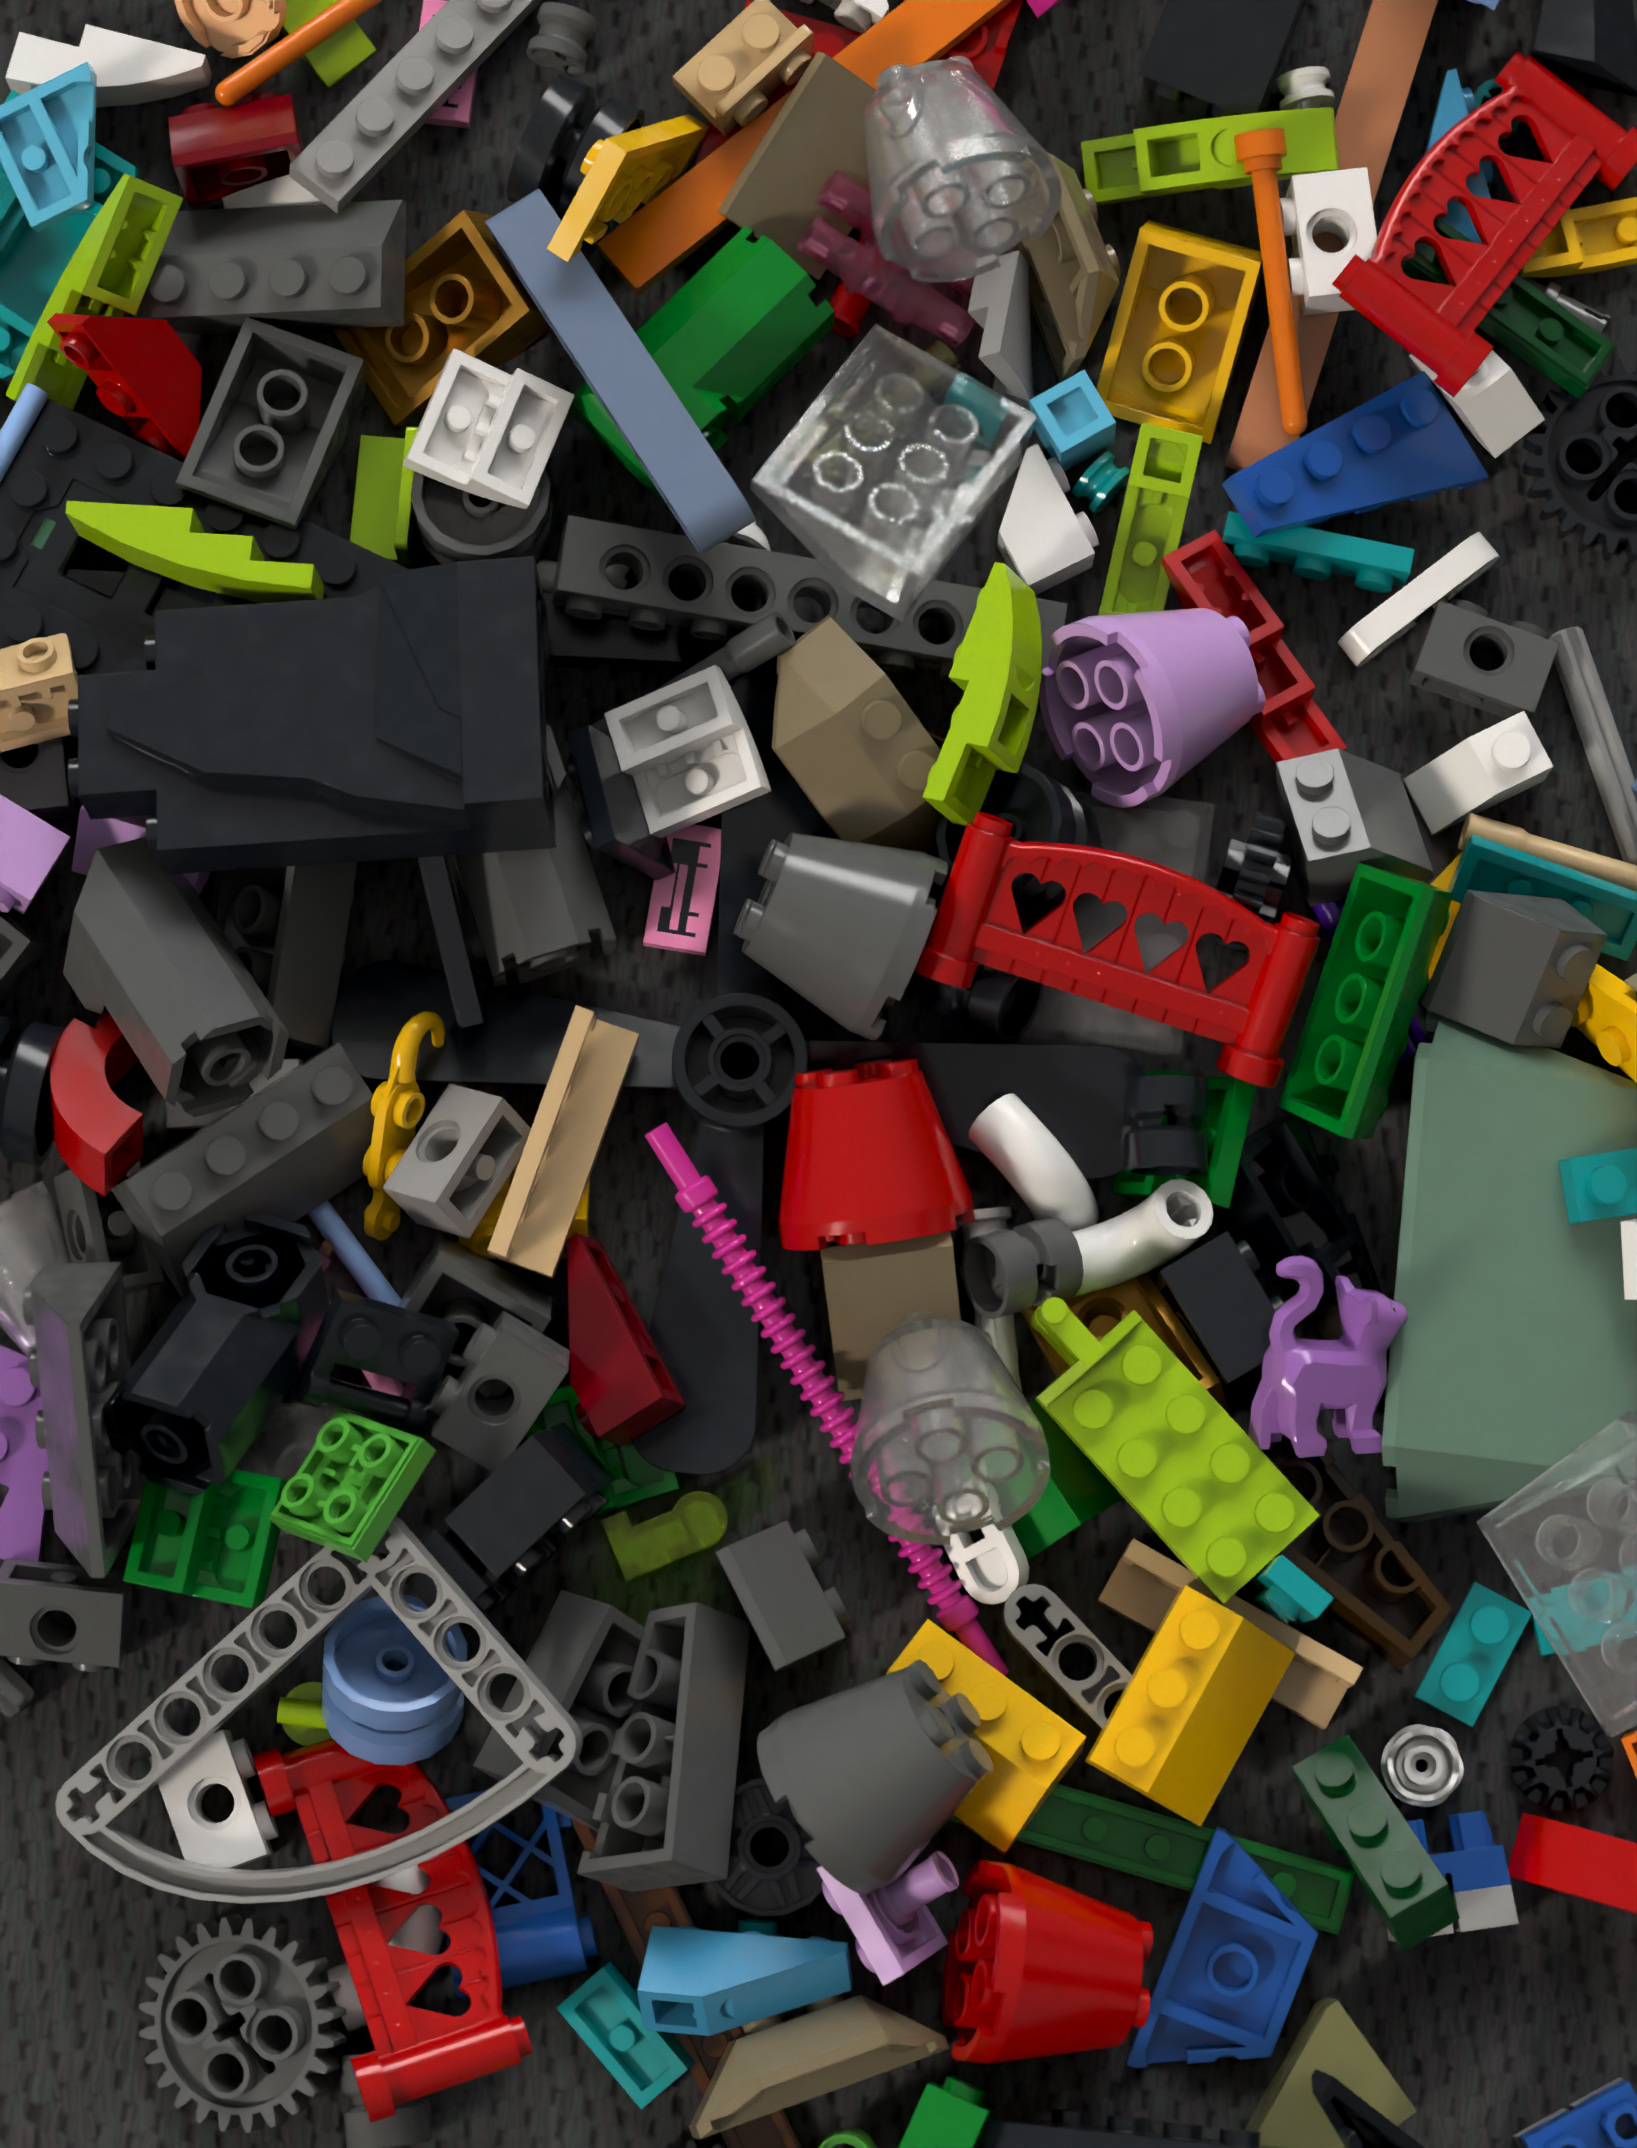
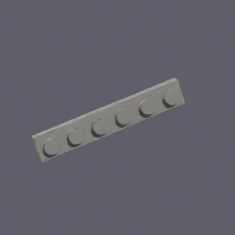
M449 0L290 164L289 177L338 214L543 0Z

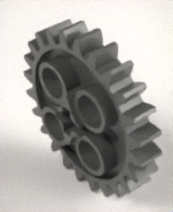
M239 1913L222 1917L220 1925L215 1919L197 1924V1934L191 1931L178 1935L175 1938L179 1951H167L157 1957L167 1973L151 1975L145 1980L147 1985L158 1993L156 1999L139 2003L140 2010L154 2016V2025L140 2030L139 2037L156 2040L158 2049L151 2052L145 2058L146 2064L164 2063L167 2070L160 2077L157 2086L160 2089L176 2083L181 2088L174 2103L177 2109L196 2101L198 2103L196 2122L198 2123L211 2120L218 2114L219 2128L223 2132L238 2127L240 2122L245 2133H251L263 2128L265 2121L270 2128L288 2121V2112L294 2116L310 2108L306 2095L314 2097L328 2089L318 2073L326 2074L339 2069L340 2063L327 2052V2049L346 2042V2036L331 2029V2021L347 2013L345 2008L330 2006L327 1997L340 1987L339 1981L321 1983L318 1975L328 1963L327 1958L322 1957L308 1962L304 1956L311 1940L308 1937H304L288 1944L289 1924L286 1922L271 1926L267 1932L265 1915L261 1914L247 1918L244 1924ZM243 1962L247 1963L254 1972L255 1986L253 1991L249 1990L241 1978ZM211 1973L214 1974V1985H212L210 1981ZM195 2000L206 2011L207 2023L205 2029L198 2025L193 2017ZM279 2017L284 2018L291 2027L292 2041L290 2045H287L279 2036L277 2027ZM243 2018H245L246 2023H244L240 2028L239 2022H241ZM231 2055L235 2056L243 2067L244 2077L242 2083L238 2082L230 2071L229 2061ZM271 2061L275 2065L274 2072L271 2071Z

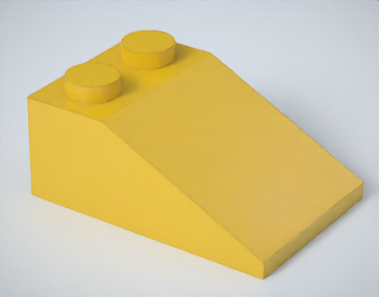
M1150 220L1140 228L1096 389L1113 417L1137 424L1147 423L1203 436L1202 442L1212 443L1263 274L1261 251Z

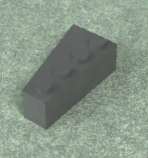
M698 1602L649 1611L627 1694L635 1699L630 1717L622 1728L617 1729L610 1753L619 1756L609 1794L599 1792L592 1819L601 1822L593 1853L583 1851L577 1871L578 1875L629 1892L727 1879L750 1631L749 1622Z

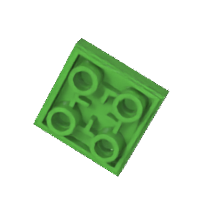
M337 1409L331 1420L320 1429L314 1447L297 1474L284 1486L281 1499L268 1519L283 1531L367 1562L436 1450L423 1438Z

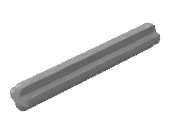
M1578 626L1562 629L1552 634L1549 640L1559 643L1554 663L1624 862L1637 865V793L1632 789L1636 781L1584 632Z

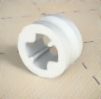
M1309 66L1298 68L1279 76L1274 84L1276 91L1284 95V99L1279 104L1280 111L1322 108L1333 105L1335 102L1334 92L1325 87L1331 78L1329 70L1326 67Z

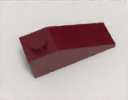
M576 1233L567 1239L570 1384L580 1401L575 1405V1411L579 1421L592 1437H598L620 1446H625L685 1408L686 1404L603 1244Z

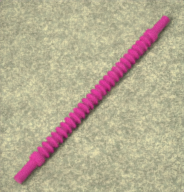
M667 1122L651 1130L644 1136L679 1190L675 1194L677 1203L684 1213L692 1212L696 1217L692 1221L694 1228L701 1226L706 1234L702 1237V1242L704 1244L711 1242L715 1247L711 1257L713 1259L721 1258L724 1261L725 1266L722 1268L721 1273L723 1275L731 1274L734 1277L735 1281L732 1283L731 1289L733 1291L741 1289L745 1295L741 1300V1305L744 1307L751 1305L755 1313L751 1316V1321H761L763 1323L764 1329L761 1331V1337H771L773 1339L774 1345L770 1349L771 1353H781L784 1360L780 1364L781 1369L790 1368L794 1374L790 1379V1383L792 1385L800 1384L803 1387L804 1391L801 1393L800 1399L812 1402L814 1407L810 1410V1415L822 1418L823 1423L820 1425V1431H829L833 1436L829 1443L830 1447H840L843 1452L839 1462L842 1464L850 1463L853 1470L850 1471L849 1478H859L863 1484L859 1488V1494H869L872 1498V1501L869 1503V1510H879L882 1517L879 1519L878 1524L880 1526L888 1525L891 1528L892 1532L889 1534L888 1540L890 1542L898 1541L902 1547L898 1551V1556L900 1558L908 1557L911 1560L908 1572H918L921 1577L917 1584L918 1588L929 1589L931 1595L928 1597L927 1602L930 1605L937 1604L940 1609L936 1616L942 1627L947 1632L954 1631L965 1647L1001 1674L1007 1675L1009 1672L1007 1666L976 1618L979 1614L978 1606L970 1594L962 1595L959 1589L962 1587L961 1580H952L949 1574L952 1572L953 1566L951 1564L943 1565L940 1562L939 1558L942 1556L943 1550L941 1548L933 1549L930 1546L933 1534L930 1532L923 1534L920 1530L923 1518H913L910 1514L914 1506L913 1502H903L900 1495L904 1491L903 1486L898 1485L894 1487L891 1484L890 1480L893 1478L894 1472L882 1469L880 1464L884 1461V1456L872 1453L871 1448L874 1446V1440L872 1438L865 1440L861 1435L865 1428L864 1424H855L852 1421L851 1417L854 1415L855 1409L853 1407L845 1408L842 1405L841 1401L845 1398V1393L842 1391L835 1393L832 1389L835 1377H825L823 1375L822 1369L825 1367V1361H815L812 1354L815 1352V1345L809 1344L806 1346L803 1343L802 1338L806 1334L805 1329L796 1330L793 1327L792 1322L796 1319V1315L794 1313L786 1314L783 1311L782 1307L785 1305L786 1299L774 1296L772 1291L776 1288V1283L774 1281L767 1283L764 1280L763 1275L766 1273V1267H757L753 1262L757 1255L756 1251H747L744 1248L743 1243L747 1240V1236L745 1234L737 1236L733 1228L736 1226L737 1220L734 1218L727 1220L723 1212L727 1209V1204L724 1202L717 1204L714 1197L718 1194V1190L711 1178L707 1175L702 1177L699 1175Z

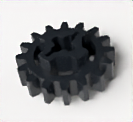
M1256 813L1247 842L1230 840L1215 889L1240 903L1265 922L1273 924L1290 871L1292 857L1278 853L1286 821ZM1218 935L1217 946L1246 954L1247 946L1244 943L1234 941L1225 945L1223 939Z

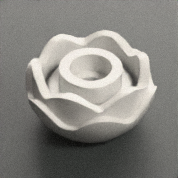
M1422 1724L1410 1725L1399 1730L1385 1746L1381 1759L1383 1778L1390 1792L1404 1803L1421 1807H1431L1444 1802L1460 1784L1464 1772L1463 1762L1453 1737L1442 1729ZM1419 1759H1423L1427 1763V1769L1424 1772H1419L1415 1767Z

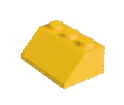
M1183 1586L1179 1589L1085 1762L1201 1827L1296 1653L1244 1617L1191 1587Z
M927 1619L889 1668L886 1675L906 1668L916 1660H922L932 1669L940 1685L951 1697L961 1693L975 1707L981 1719V1726L975 1729L974 1732L980 1744L989 1754L994 1770L983 1778L952 1816L1005 1855L1082 1753L1086 1736Z

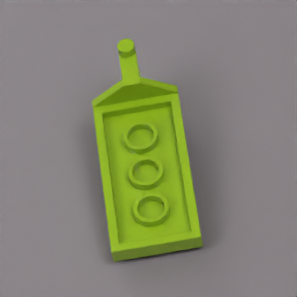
M1051 1297L1032 1313V1327L1047 1340L1070 1366L1039 1394L1035 1400L1219 1604L1222 1605L1227 1602L1320 1516L1135 1310L1131 1311L1099 1341L1072 1313L1061 1298Z

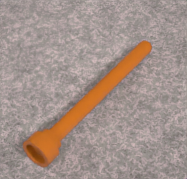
M382 0L336 1L220 82L215 89L216 99L222 105L230 106L235 104Z
M1260 129L1235 135L1234 143L1237 163L1244 164L1245 174L1252 177L1282 425L1288 434L1296 436L1306 430L1308 420L1276 172L1282 169L1281 158L1287 156L1284 129Z

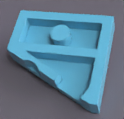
M88 62L0 105V161L31 228L36 232H40L94 204L97 75Z

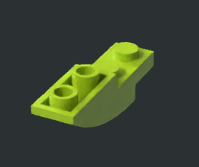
M1306 108L1200 119L1133 129L1134 133L1084 141L1081 142L1085 187L1093 195L1097 206L1207 188L1223 190L1252 185V177L1245 174L1244 164L1237 163L1234 136L1244 132L1270 128L1284 129L1287 156L1281 158L1282 169L1276 171L1278 181L1291 179L1292 175L1340 170L1334 108Z
M994 563L986 585L978 595L976 609L963 642L956 649L953 666L948 677L965 692L960 704L952 714L951 727L938 759L929 771L927 786L922 796L949 821L964 826L968 822H973L976 812H980L996 770L1018 774L1029 742L1038 704L1042 674V635L1035 592L1004 563Z

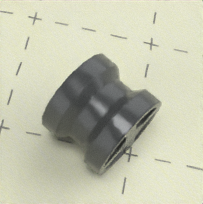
M558 2L543 3L540 5L537 15V21L540 25L539 33L529 40L526 50L527 56L535 63L545 67H555L559 71L574 75L582 74L585 72L588 63V55L585 52L587 42L596 37L599 28L598 20L575 6Z

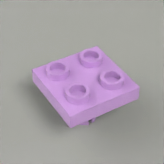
M940 1851L932 1853L924 1861L907 1869L900 1878L889 1886L876 1888L868 1895H862L847 1888L822 1866L817 1868L823 1880L822 1890L827 1902L835 1912L844 1916L856 1937L855 1946L859 1958L868 1970L877 1974L883 1986L905 1974L948 1944L926 1905L959 1886L957 1872L944 1853Z

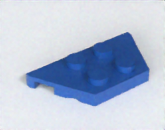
M1217 1825L1152 1990L1147 2022L1143 2028L1138 2027L1128 2053L1126 2065L1130 2067L1146 2068L1147 2064L1187 2061V2064L1214 2062L1216 2059L1224 2057H1236L1239 2060L1271 2057L1317 1940L1318 1930L1232 1835L1226 1829Z

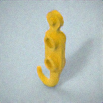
M420 1012L404 1025L392 1051L389 1080L382 1082L377 1087L371 1100V1113L375 1119L371 1145L365 1153L362 1168L364 1175L367 1176L370 1187L373 1189V1198L364 1211V1230L366 1235L379 1241L387 1239L398 1228L401 1221L400 1206L382 1187L413 1141L416 1125L424 1112L425 1098L420 1093L415 1071L419 1046L428 1030L431 1031L434 1047L440 1048L444 1045V1022L435 1012Z

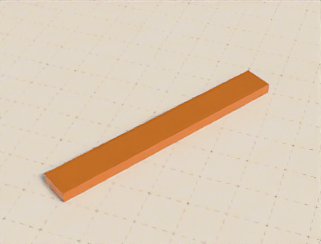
M905 0L835 55L833 59L885 97L890 98L1012 0ZM794 88L597 243L598 251L637 297L731 223V221L716 211Z

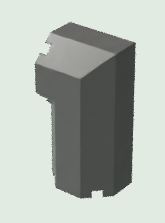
M547 724V762L554 786L556 848L453 855L494 986L507 985L505 973L516 972L519 983H528L592 962L589 949L600 943L604 955L617 949L614 930L566 783V773L551 726Z
M144 837L98 848L74 910L63 975L85 1009L103 1014L104 1006L107 1008L166 1102L174 1106L176 1101L179 1102L183 1110L193 1117L242 1104L254 1093L249 1085L250 1081L261 1072L269 1080L282 1068L289 1032L191 883L182 874H168L158 852L150 853L147 840Z

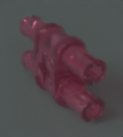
M836 170L821 188L816 199V205L821 208L824 207L861 232L860 238L863 239L862 244L828 225L822 218L816 217L814 222H811L804 231L798 243L797 252L802 255L805 254L826 267L833 274L842 278L841 285L845 287L846 292L850 294L857 292L891 313L893 321L899 324L901 322L907 324L911 321L947 342L950 347H958V344H961L968 336L975 319L967 310L931 288L932 282L929 278L930 275L962 293L970 300L977 262L980 260L951 242L950 234L947 233L945 227L942 225L934 227L899 205V198L895 196L889 197L888 195L881 198L844 176L841 171Z

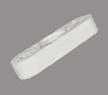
M1480 532L1473 534L1356 623L1340 638L1338 644L1357 668L1363 666L1416 625L1414 620L1431 606L1436 609L1439 601H1448L1487 571L1500 556Z

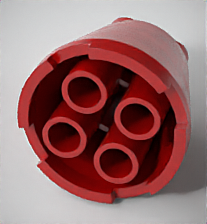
M881 1059L854 1064V1069L833 1071V1069H820L794 1074L796 1087L792 1091L779 1213V1228L783 1249L797 1251L821 1250L828 1248L827 1242L835 1241L836 1245L881 1244L957 1229L956 1220L962 1221V1223L975 1222L972 1194L922 1071L918 1070L917 1059L893 1062L892 1059Z
M979 1860L971 1867L961 1886L962 1895L970 1897L967 1908H964L961 1912L957 1930L949 1929L942 1980L943 2026L956 2028L958 2043L953 2044L951 2054L954 2059L990 2064L1117 2047L1124 2042L1131 2027L1143 2028L1145 2026L1150 2011V1993L1148 1988L1141 1986L1143 1962L1148 1960L1153 1945V1929L1150 1922L1138 1921L1131 1913L1010 1863Z

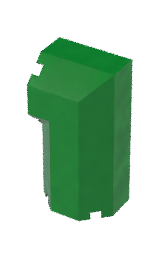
M746 226L636 332V335L714 452L723 446L729 438L721 429L727 418L730 417L739 424L745 414L835 326V311L825 299L816 307L808 296L816 287L810 276L772 239L762 235L754 243V230ZM585 381L573 393L575 396L569 408V414L657 499H660L661 495Z

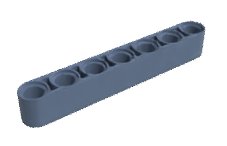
M539 188L484 221L507 262L699 554L702 555L755 522V516L737 485L581 250L576 257L566 262L547 249L561 220Z

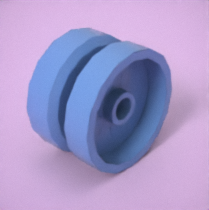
M380 1595L357 1602L331 1626L324 1638L321 1716L331 1738L349 1754L374 1764L406 1765L430 1758L452 1741L463 1721L464 1693ZM404 1595L406 1602L413 1609L420 1611L429 1609L420 1598L413 1595ZM457 1623L452 1626L447 1634V1648L456 1659L467 1661V1642Z

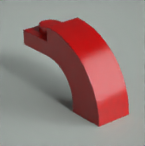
M108 1010L99 1018L95 1028L74 1018L60 1036L50 1063V1122L55 1145L70 1170L91 1189L104 1197L143 1157V1113L122 1102L112 1091L115 1084L139 1059Z
M1527 1813L1522 1814L1508 1865L1509 1877L1637 1915V1843Z

